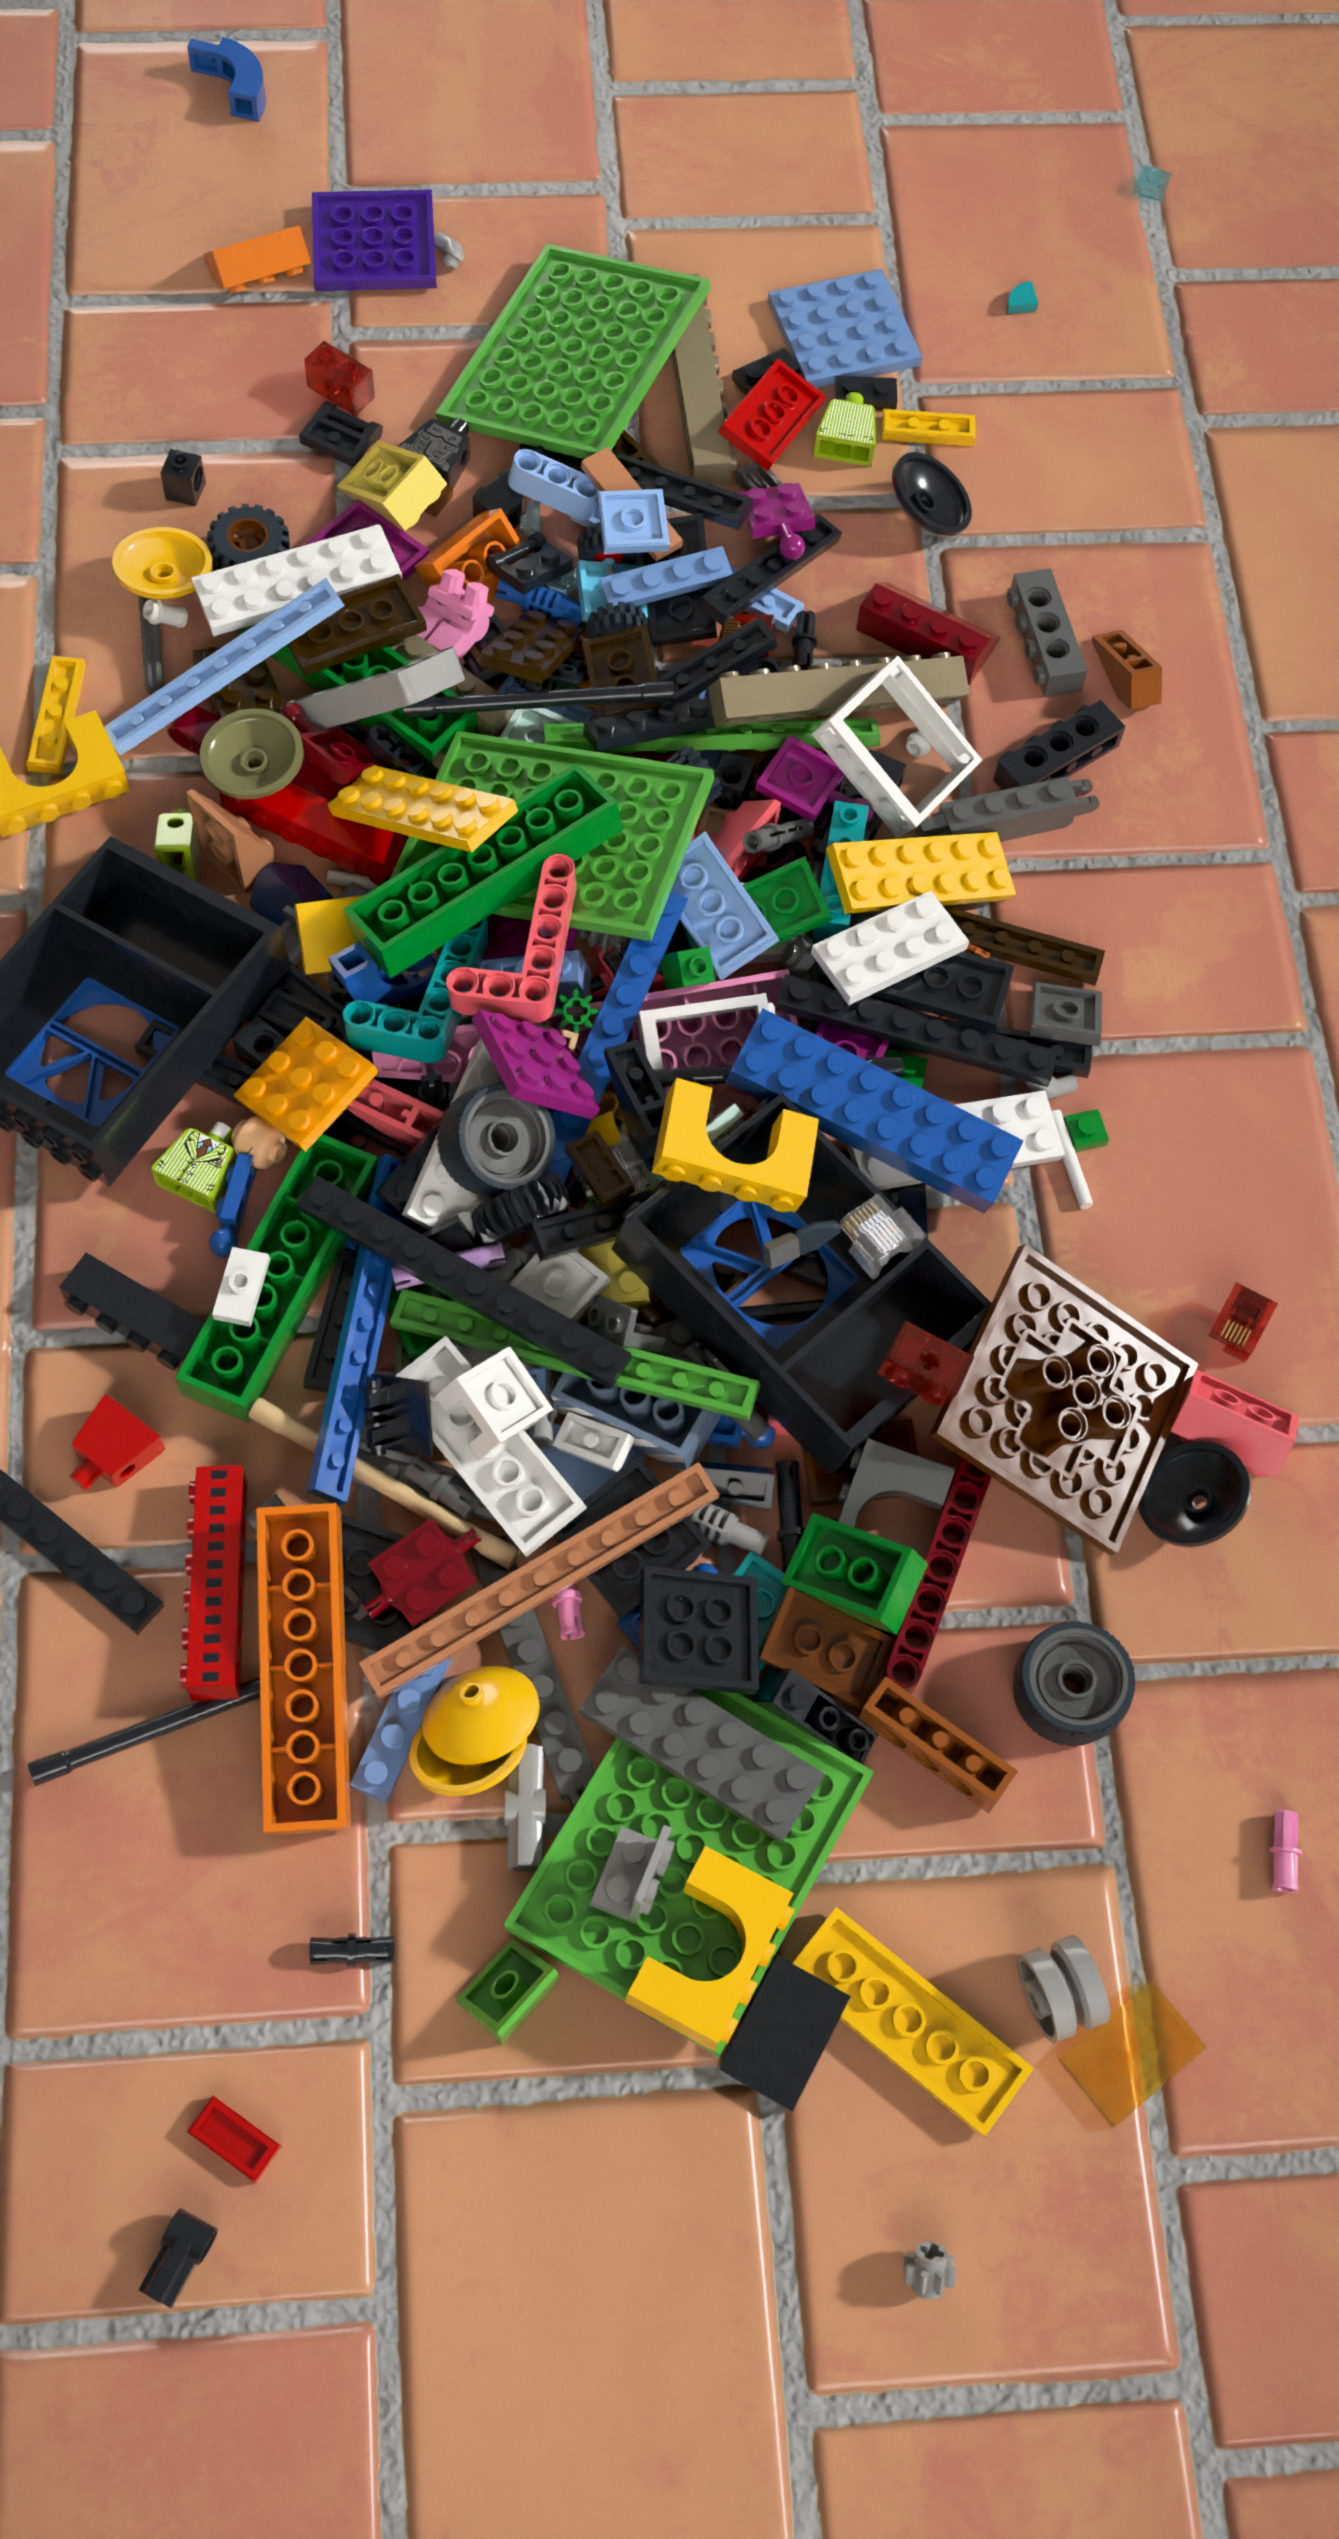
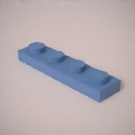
M720 546L601 577L599 579V587L606 606L607 603L613 602V606H618V602H624L626 607L629 603L638 606L718 585L732 576L733 572L724 548Z
M452 1657L392 1692L350 1783L351 1789L388 1804L409 1757L412 1740L422 1725L425 1709L439 1690L452 1662Z

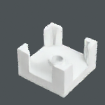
M510 1346L460 1375L435 1396L445 1411L450 1410L461 1401L482 1433L472 1440L469 1446L479 1460L520 1431H526L553 1410Z

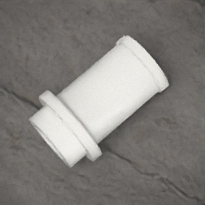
M147 600L143 607L144 618L153 625L163 623L182 628L188 619L185 607L166 604L162 600Z
M918 730L908 736L906 748L911 755L921 757L931 751V744Z

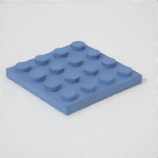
M882 269L768 292L769 306L790 355L801 367L800 376L815 388L834 385L836 376L872 377L921 366L922 355Z

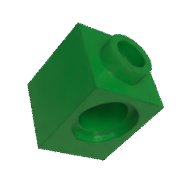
M709 946L665 954L661 961L666 990L715 982Z

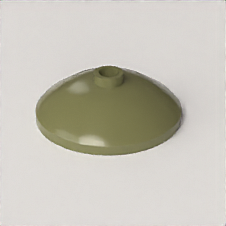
M244 709L223 717L209 729L200 747V764L208 782L219 792L238 799L263 798L283 789L297 775L303 761V743L297 728L283 715L267 709Z

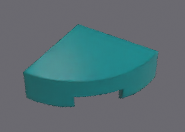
M1032 281L1021 283L1011 291L1007 304V314L1037 311L1038 300Z

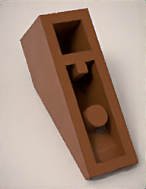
M1123 630L1092 636L1093 645L1118 698L1130 710L1141 711L1148 709L1149 706L1161 704L1162 666Z

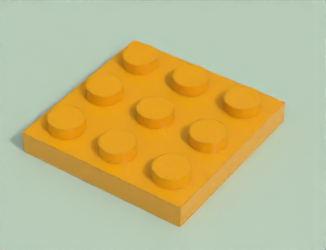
M305 1017L238 1089L234 1096L242 1105L306 1152L379 1071L373 1063Z

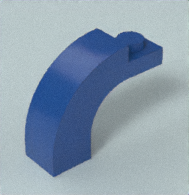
M222 37L219 45L191 39L187 46L191 71L223 78L232 83L228 90L231 116L259 122L265 110L266 95L262 67L253 52L244 45Z
M360 942L330 956L328 960L334 975L354 1001L360 1000L383 1004L395 1000L400 1002L401 999L410 1000V998L422 996V993L426 992L440 956L436 951H433L391 979L381 968H377L376 962Z

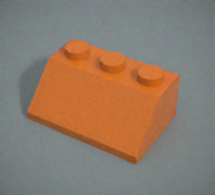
M300 225L203 254L219 289L228 288L230 294L247 289L245 282L257 279L258 285L275 281L274 274L286 271L287 277L304 272L303 265L311 263Z
M501 508L483 511L414 567L428 589L432 585L440 584L444 570L457 569L465 574L462 589L466 590L467 583H481L489 588L487 602L495 597L496 591H499L497 585L500 578L489 571L486 565V557L494 552L502 553L521 544V541ZM526 555V556H524V557H522V558H520V559H518V560L524 559V558L528 557L529 555ZM516 560V561H514V562H512V563H510V564H508V565H512V564L516 563L518 560Z

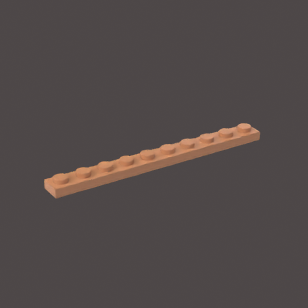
M698 1462L364 1659L359 1664L378 1698L381 1699L718 1499L719 1493Z

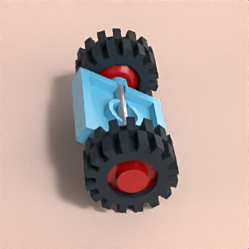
M600 522L596 523V528H593L591 525L586 527L587 533L582 531L580 538L577 539L579 560L575 569L582 621H587L589 639L643 624L647 626L648 612L646 604L634 606L633 603H629L626 607L624 602H618V606H613V602L607 603L606 606L599 587V579L601 577L640 568V565H636L637 553L604 554Z

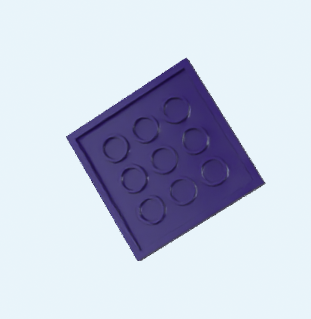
M432 189L312 192L315 291L437 288Z

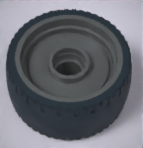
M504 1083L486 1084L469 1090L448 1106L439 1123L437 1147L439 1148L440 1160L443 1162L442 1165L446 1168L449 1176L460 1187L478 1195L497 1196L521 1184L538 1179L546 1173L555 1154L556 1133L553 1119L550 1117L551 1114L547 1111V1107L511 1098ZM491 1135H492V1136L494 1137V1139H495V1143H496L495 1147H494V1145H493V1143H492V1141H491Z
M1080 1621L1056 1624L1034 1637L1026 1646L1017 1662L1013 1678V1695L1016 1707L1019 1709L1023 1720L1027 1722V1725L1046 1740L1060 1745L1065 1744L1066 1746H1081L1095 1742L1113 1731L1127 1714L1135 1691L1134 1666L1128 1652L1120 1644V1641L1115 1639L1108 1631L1103 1630V1628ZM1069 1679L1076 1682L1080 1688V1693L1075 1694L1067 1690L1063 1685V1680Z

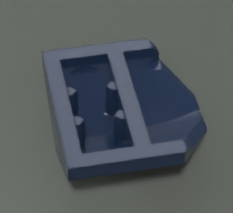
M273 862L257 873L249 904L258 915L280 927L286 920L282 912L286 905L295 909L294 904L333 899V896L305 866Z

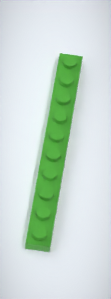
M876 718L843 719L865 748L879 747L880 732ZM789 719L720 726L598 752L632 754L637 751H654L657 753H667L669 751H678L686 745L687 747H692L694 752H701L703 750H726L732 752L737 749L767 751L769 749H780L789 735L813 748L823 749L812 733L827 719ZM584 723L543 724L544 744L596 752L583 735Z
M402 1289L390 1320L393 1328L438 1340L447 1336L453 1344L495 1355L510 1346L522 1362L594 1380L460 1303ZM616 1344L630 1352L632 1359L614 1386L749 1421L760 1388L758 1380Z

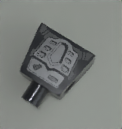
M455 418L449 426L436 419H430L400 443L398 447L426 456L446 481L447 485L454 489L470 459V442L467 436L469 426L460 418Z

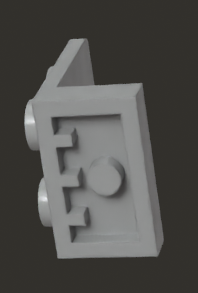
M664 1825L657 1841L621 1826L590 1906L633 1924L637 1923L640 1913L648 1915L660 1881L654 1879L655 1875L664 1876L675 1845V1842L669 1840L672 1828Z

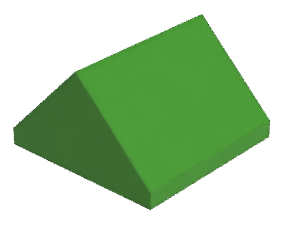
M511 1938L457 1997L456 2002L503 2045L559 1983V1973L547 1962Z

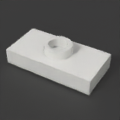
M232 1247L212 1313L214 1320L251 1327L270 1261L269 1254Z

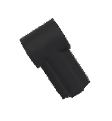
M182 2208L178 2209L162 2236L160 2242L162 2247L138 2290L157 2302L173 2308L195 2266H199L208 2254L217 2236L218 2228Z

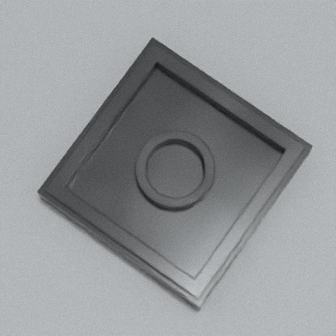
M1033 982L1029 1036L1099 1046L1102 1032L1101 991Z

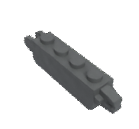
M1068 776L941 803L939 812L932 814L930 818L924 819L918 825L916 833L918 837L997 832L999 840L1002 842L1065 828L1073 823L1075 816L1096 810L1100 806L1098 797L1094 795L1077 798L1086 795L1093 789L1089 779L1069 781Z

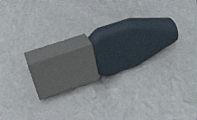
M835 1220L814 1222L797 1229L794 1234L790 1232L762 1244L764 1264L773 1269L800 1257V1255H805L820 1248L840 1233L838 1222Z

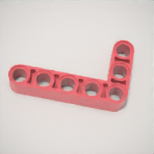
M554 854L544 861L522 973L459 967L452 970L448 974L446 985L449 1002L454 1011L460 1014L475 1016L479 1009L495 1014L502 1013L508 1018L533 1023L543 1022L552 1015L576 893L575 865L570 857L564 854ZM546 936L552 937L550 939H544V937ZM539 967H548V968L543 969V970L537 969V968H539ZM463 989H469L467 992H459ZM499 993H504V994H506V995L500 996V997L495 996L496 994H499ZM538 997H539V998H542L541 1000H538V1001H532V1000H531V999H533V998H538Z

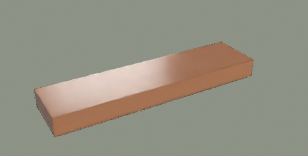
M609 447L602 449L581 462V469L599 491L642 490ZM668 521L669 551L648 552L655 562L682 547L683 540Z

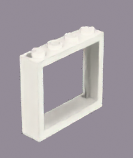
M899 656L880 668L812 733L813 737L864 799H867L872 804L873 810L897 839L916 828L982 761L980 756ZM880 684L885 687L951 769L915 808L843 721Z
M766 993L639 1011L636 1020L640 1044L652 1068L663 1069L656 1023L755 1009L756 1017L758 1018L762 1008L775 1014V1008L773 1003H768ZM662 1087L663 1090H664L665 1093H666V1092H667V1087Z

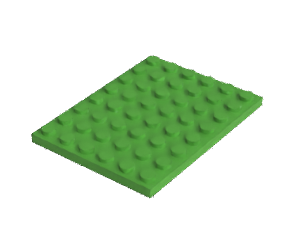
M546 244L436 411L437 420L450 425L455 418H460L467 423L469 431L534 447L543 446L546 450L586 459L606 447L612 450L710 291L709 279Z
M457 731L435 778L437 781L511 798L516 801L577 762L617 801L623 831L574 861L576 893L569 927L652 941L714 782L713 769ZM409 836L390 879L444 845ZM539 884L493 914L532 921Z
M692 1689L825 1774L782 1845L616 1738L506 1920L503 1929L624 2002L647 1956L696 1981H714L723 1978L737 1967L741 1959L742 1946L738 1931L724 1914L683 1892L686 1881L704 1847L707 1846L794 1893L788 1906L795 1910L784 1932L776 1928L770 1940V1943L776 1945V1948L766 1968L757 1965L751 1977V1980L758 1983L755 1988L756 1990L875 1771L738 1693ZM664 1825L672 1828L669 1840L675 1842L672 1856L664 1876L655 1875L654 1879L660 1881L648 1915L640 1913L637 1923L633 1924L590 1906L621 1826L657 1841ZM738 2003L732 2017L739 2021L747 2006ZM665 2025L666 2027L670 2028L671 2030L675 2031L676 2033L680 2034L681 2036L685 2037L686 2039L690 2040L691 2042L695 2043L696 2045L700 2046L701 2048L705 2049L706 2051L710 2052L718 2058L720 2057L724 2047L726 2046V2043L719 2041L715 2051H712L707 2047L699 2044L698 2042L690 2039L689 2037L681 2034L680 2032L672 2029L671 2027Z

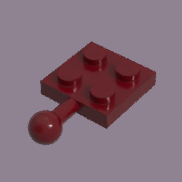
M287 703L279 710V714L290 720L301 732L300 737L303 743L304 758L324 770L333 782L341 785L353 783L361 776L365 769L373 765L386 768L369 753L363 744L340 726L319 730L306 719L304 709L297 703Z

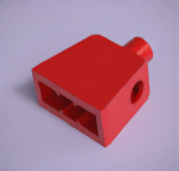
M105 1394L72 1442L71 1446L82 1463L69 1477L84 1491H87L100 1476L114 1487H119L158 1457L165 1450L161 1437Z

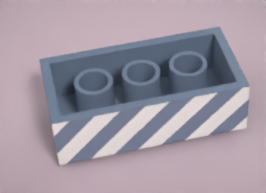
M567 1373L562 1374L550 1394L553 1402L558 1406V1413L566 1416L568 1412L629 1433L635 1438L631 1448L682 1472L694 1465L722 1416L720 1413L617 1386L609 1389L597 1381Z

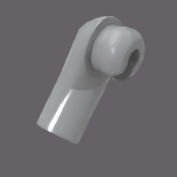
M441 231L438 232L434 237V244L437 248L447 253L443 258V263L452 270H456L459 263L464 260L463 247L453 238Z
M1072 1074L1059 1079L1052 1077L1048 1087L1025 1081L1028 1088L1033 1092L1045 1090L1048 1100L1078 1090L1077 1080Z

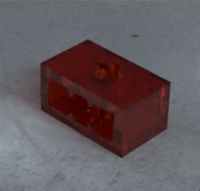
M323 341L304 359L307 387L352 415L356 416L375 398L373 370L329 343Z
M905 1321L894 1336L877 1373L886 1377L891 1384L897 1387H905L917 1393L925 1402L944 1407L950 1404L957 1396L974 1357Z

